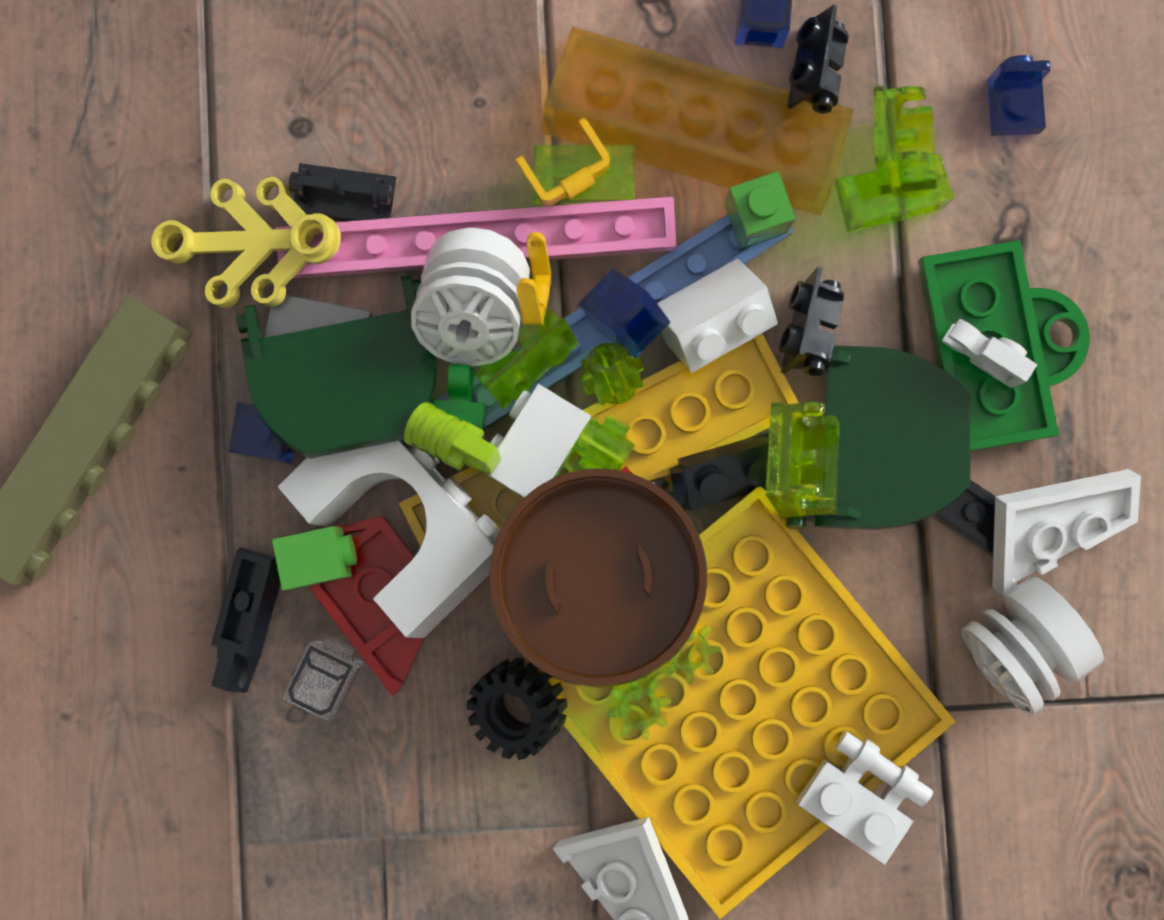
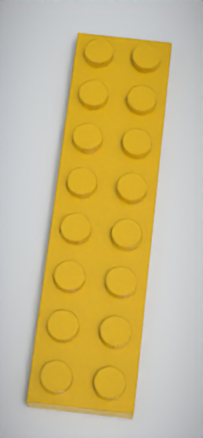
M763 333L693 373L681 361H678L582 410L591 416V423L558 476L577 470L593 468L621 470L626 466L637 476L647 480L670 475L669 469L678 465V458L751 438L797 415L803 410L785 375L780 373L781 368ZM472 467L451 476L471 496L472 500L467 505L479 518L483 514L487 515L500 529L512 510L523 499V497L487 476L484 472ZM416 494L400 502L399 505L421 547L426 533V512L420 496Z

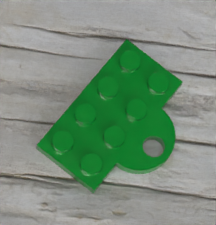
M1020 240L920 258L918 265L938 367L954 377L971 394L970 451L1059 436L1050 387L1067 380L1075 374L1087 356L1090 334L1087 321L1080 308L1069 297L1058 291L1047 288H1030ZM959 319H962L978 329L988 339L995 337L999 340V338L1004 337L1018 343L1027 351L1025 357L1038 365L1027 382L1010 388L969 362L970 357L951 349L941 340L951 324H956ZM1053 322H1063L1071 329L1072 342L1067 348L1055 345L1050 339L1049 329Z

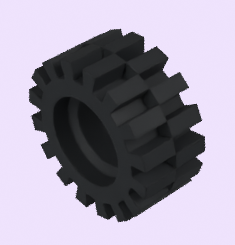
M516 657L511 662L509 659L501 661L479 679L478 683L472 687L469 693L473 697L467 701L466 710L475 711L468 717L470 726L479 724L481 729L474 734L479 741L485 737L491 741L487 746L488 750L494 753L499 747H502L503 758L510 759L516 753L517 759L521 760L526 759L530 754L534 756L539 753L561 730L560 727L565 723L567 715L562 713L567 708V699H557V696L564 691L560 682L552 686L548 681L552 676L545 672L542 674L538 673V668L531 662L525 666L524 658ZM504 693H511L519 697L526 704L531 714V723L520 722L508 712L503 701Z

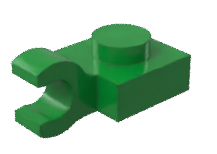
M449 364V400L433 399V405L447 412L448 415L451 414L459 418L460 421L465 420L482 429L485 434L487 404L472 402L474 368H470V365Z

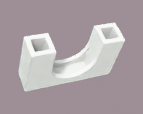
M404 440L312 459L307 457L278 488L309 524L331 527L365 492L384 481L394 479L405 480L420 496L426 512V533L422 546L413 560L373 598L405 637L424 638L490 574L492 551L501 529L487 515L483 514L479 518L467 505L472 500L469 493L452 477L446 481L434 468L439 461L431 456L430 453L427 454L419 450L418 447L414 448L406 444Z

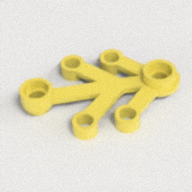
M269 176L259 182L256 188L257 199L269 209L277 210L292 228L273 230L246 202L245 192L241 186L230 179H220L211 188V201L222 210L229 212L246 231L194 233L182 223L168 220L156 227L152 235L151 244L154 252L159 257L173 264L185 263L193 258L195 254L242 252L221 275L212 277L205 286L207 300L220 308H230L237 303L240 297L239 286L273 251H288L269 274L259 275L251 285L252 297L257 302L267 307H276L285 299V285L307 263L322 264L336 254L341 242V233L337 224L324 214L314 213L307 215L291 198L289 187L277 177ZM274 187H279L278 196L269 201L268 194L270 190ZM229 189H233L231 199L223 203L224 193ZM318 233H323L321 243L313 248L312 240L314 236ZM183 238L181 247L175 251L176 243ZM273 283L274 291L272 295L264 298V288L268 284ZM227 284V294L218 300L217 293L219 288Z

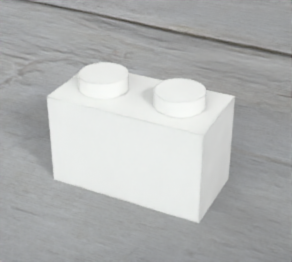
M738 258L660 301L657 305L651 306L656 310H653L666 345L691 373L778 324L767 286Z
M540 384L536 386L532 394L526 390L522 392L509 414L511 418L515 419L505 437L497 433L491 441V444L497 447L501 461L492 475L486 474L523 498L541 484L558 476L591 423V416Z

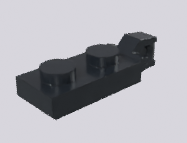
M768 432L678 458V465L669 469L670 475L649 480L671 495L685 511H692L749 494L757 487L766 489L784 483L780 441L774 433Z
M241 547L236 551L211 645L217 647L218 658L211 686L230 692L247 693L260 661L259 658H261L280 587L275 556Z

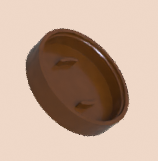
M597 468L577 470L552 478L541 484L524 497L509 514L501 527L492 551L489 574L490 594L494 611L505 635L513 646L534 666L554 678L574 685L602 688L620 686L645 678L659 670L688 641L696 627L705 602L707 590L706 556L702 541L690 517L681 505L662 488L647 479L620 470Z

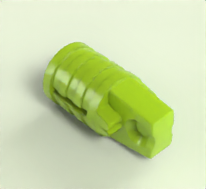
M428 402L420 404L407 422L404 432L406 444L414 448L418 447L419 450L427 454L430 453L431 456L442 460L443 463L460 471L464 464L488 475H492L501 461L497 447L482 439L484 435L482 429L465 420L460 421L459 418L451 414L448 415L447 412L436 408Z

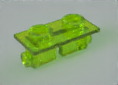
M552 309L545 314L543 325H525L519 330L517 341L524 347L518 353L512 349L507 356L495 363L480 365L481 369L475 374V377L490 391L503 409L513 400H517L524 390L528 392L532 384L549 369L564 362L570 352L579 344L563 317L559 318Z

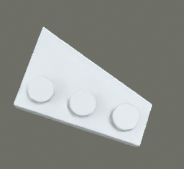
M1126 469L995 496L992 588L1000 595L1005 596L1018 586L1017 581L1035 571L1043 575L1058 567L1057 559L1079 547L1088 550L1137 523L1141 476Z
M649 817L562 839L552 848L563 863L566 861L570 862L584 881L581 887L592 901L595 899L600 901L613 920H689Z

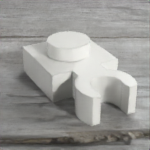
M959 319L956 324H951L941 340L951 349L970 357L969 362L1010 388L1027 382L1038 365L1025 357L1027 351L1018 343L1004 337L999 338V340L995 337L988 339L978 329L962 319Z

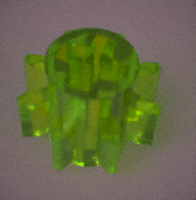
M623 342L618 344H600L590 351L587 359L581 360L585 374L580 377V381L586 395L596 393L600 405L627 402L634 395L636 388L643 387L639 373L644 368L638 352L627 354Z
M610 414L606 417L603 424L591 417L571 449L582 457L576 468L579 470L593 468L620 470L635 446L634 443L624 438L630 426Z
M709 625L701 627L697 633L693 631L687 641L691 642L695 637L698 639L699 642L695 647L697 653L700 654L698 659L692 662L690 659L685 658L679 663L676 660L680 654L679 651L665 668L664 673L667 676L672 675L679 668L684 671L686 682L692 684L694 679L693 671L702 668L706 673L712 674L714 672L707 663L709 654L721 652V647L707 644L705 638L711 631Z
M656 678L651 679L646 687L638 685V681L630 683L631 687L627 688L624 692L619 688L612 687L611 693L619 699V706L610 708L607 714L611 718L622 716L624 723L621 726L620 734L623 737L630 732L631 728L640 729L644 740H649L648 728L654 723L667 727V721L660 715V707L668 706L672 702L671 698L667 696L656 698L654 695V691L658 686ZM643 694L648 695L647 704L652 710L648 716L640 713L635 719L630 718L631 710L626 701L630 697L639 700Z

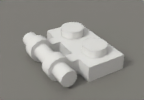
M845 731L835 744L837 750L849 757L842 770H839L823 759L795 802L885 865L914 822L897 810L898 806L907 797L920 807H924L931 799L933 790L918 780L919 774L906 765L898 767L879 753L880 747L867 738L861 741ZM867 770L888 784L880 797L858 783L863 773Z

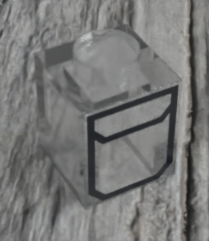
M328 636L325 643L320 640L310 642L282 699L326 721H330L337 717L363 661L352 656L355 648L338 639Z

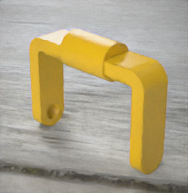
M585 117L577 121L578 125L600 160L589 167L584 166L559 182L560 185L545 192L524 157L521 155L515 159L540 202L546 206L554 205L565 197H568V199L575 197L596 184L594 179L606 173L610 168V156Z
M532 232L528 235L526 242L532 280L529 278L520 279L517 283L516 292L523 325H543L551 286V268L544 235L539 232Z

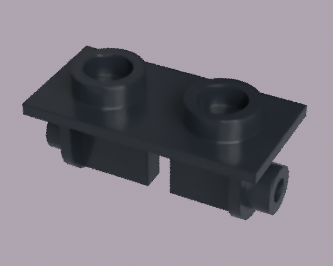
M834 4L816 17L807 19L798 31L796 59L789 77L791 87L787 107L790 109L805 100L812 104V109L815 112L827 114L832 111V107L838 104L842 75L835 71L843 68L849 34L842 22L835 21L837 6Z
M299 163L298 172H291L289 190L290 192H295L294 201L306 214L320 213L332 218L354 221L391 218L397 177Z
M818 266L805 282L798 281L791 293L788 307L794 310L792 322L784 330L779 345V352L784 353L780 373L786 374L795 364L804 366L803 371L806 374L821 376L824 370L830 367L836 334L819 329V325L833 330L838 326L844 293L841 290V284L837 281L824 280L820 282L823 267Z

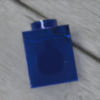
M1030 55L1009 57L987 79L991 136L1040 134L1046 128L1043 79L1051 71L1049 60L1034 61L1033 56Z

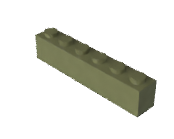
M128 294L0 490V579L10 585H31L33 581L36 582L45 575L53 562V556L50 555L60 538H66L77 526L81 517L78 510L87 496L94 495L104 484L108 476L107 465L115 453H121L133 439L135 434L134 423L142 411L149 410L160 397L162 392L160 383L170 368L174 369L179 366L189 350L187 341L192 334Z

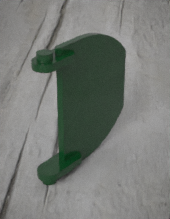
M410 275L400 276L407 310L267 338L262 336L260 320L255 305L245 306V313L236 315L239 333H248L249 337L241 339L246 378L252 400L260 417L278 439L294 451L310 459L404 440L405 428L414 410L424 402L430 403L437 372L436 356L419 343L411 328V310L416 299L417 289L421 284V279L411 280Z
M834 346L830 367L825 369L827 370L823 505H781L780 518L786 519V528L805 529L806 521H815V527L892 529L917 523L944 510L970 486L971 394L946 371L916 355L882 347ZM795 364L792 368L803 369L804 366Z

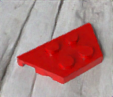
M380 516L345 525H336L337 527H342L344 536L351 535L355 545L357 565L350 566L352 577L309 586V588L393 696L401 690L426 636L424 638L405 637L373 599L415 557L386 517Z

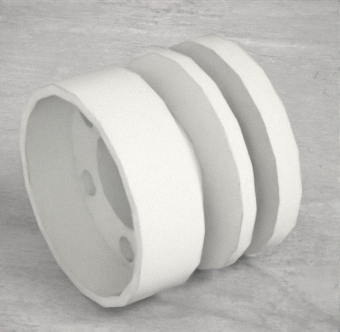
M470 227L449 231L437 239L427 254L421 275V284L417 289L416 299L411 310V328L419 343L434 356L452 364L474 367L492 364L507 356L518 340L519 326L522 321L516 292L517 283L520 279L529 278L530 268L523 252L510 239L486 229Z
M1029 577L1003 598V604L1011 621L994 609H986L981 613V620L984 626L978 622L971 621L961 628V635L967 648L973 655L976 665L989 683L1022 712L1034 716L1043 709L1044 702L1041 695L1052 701L1060 696L1061 690L1052 670L1068 682L1077 683L1103 663L1104 655L1100 644L1090 628L1065 598L1038 577Z

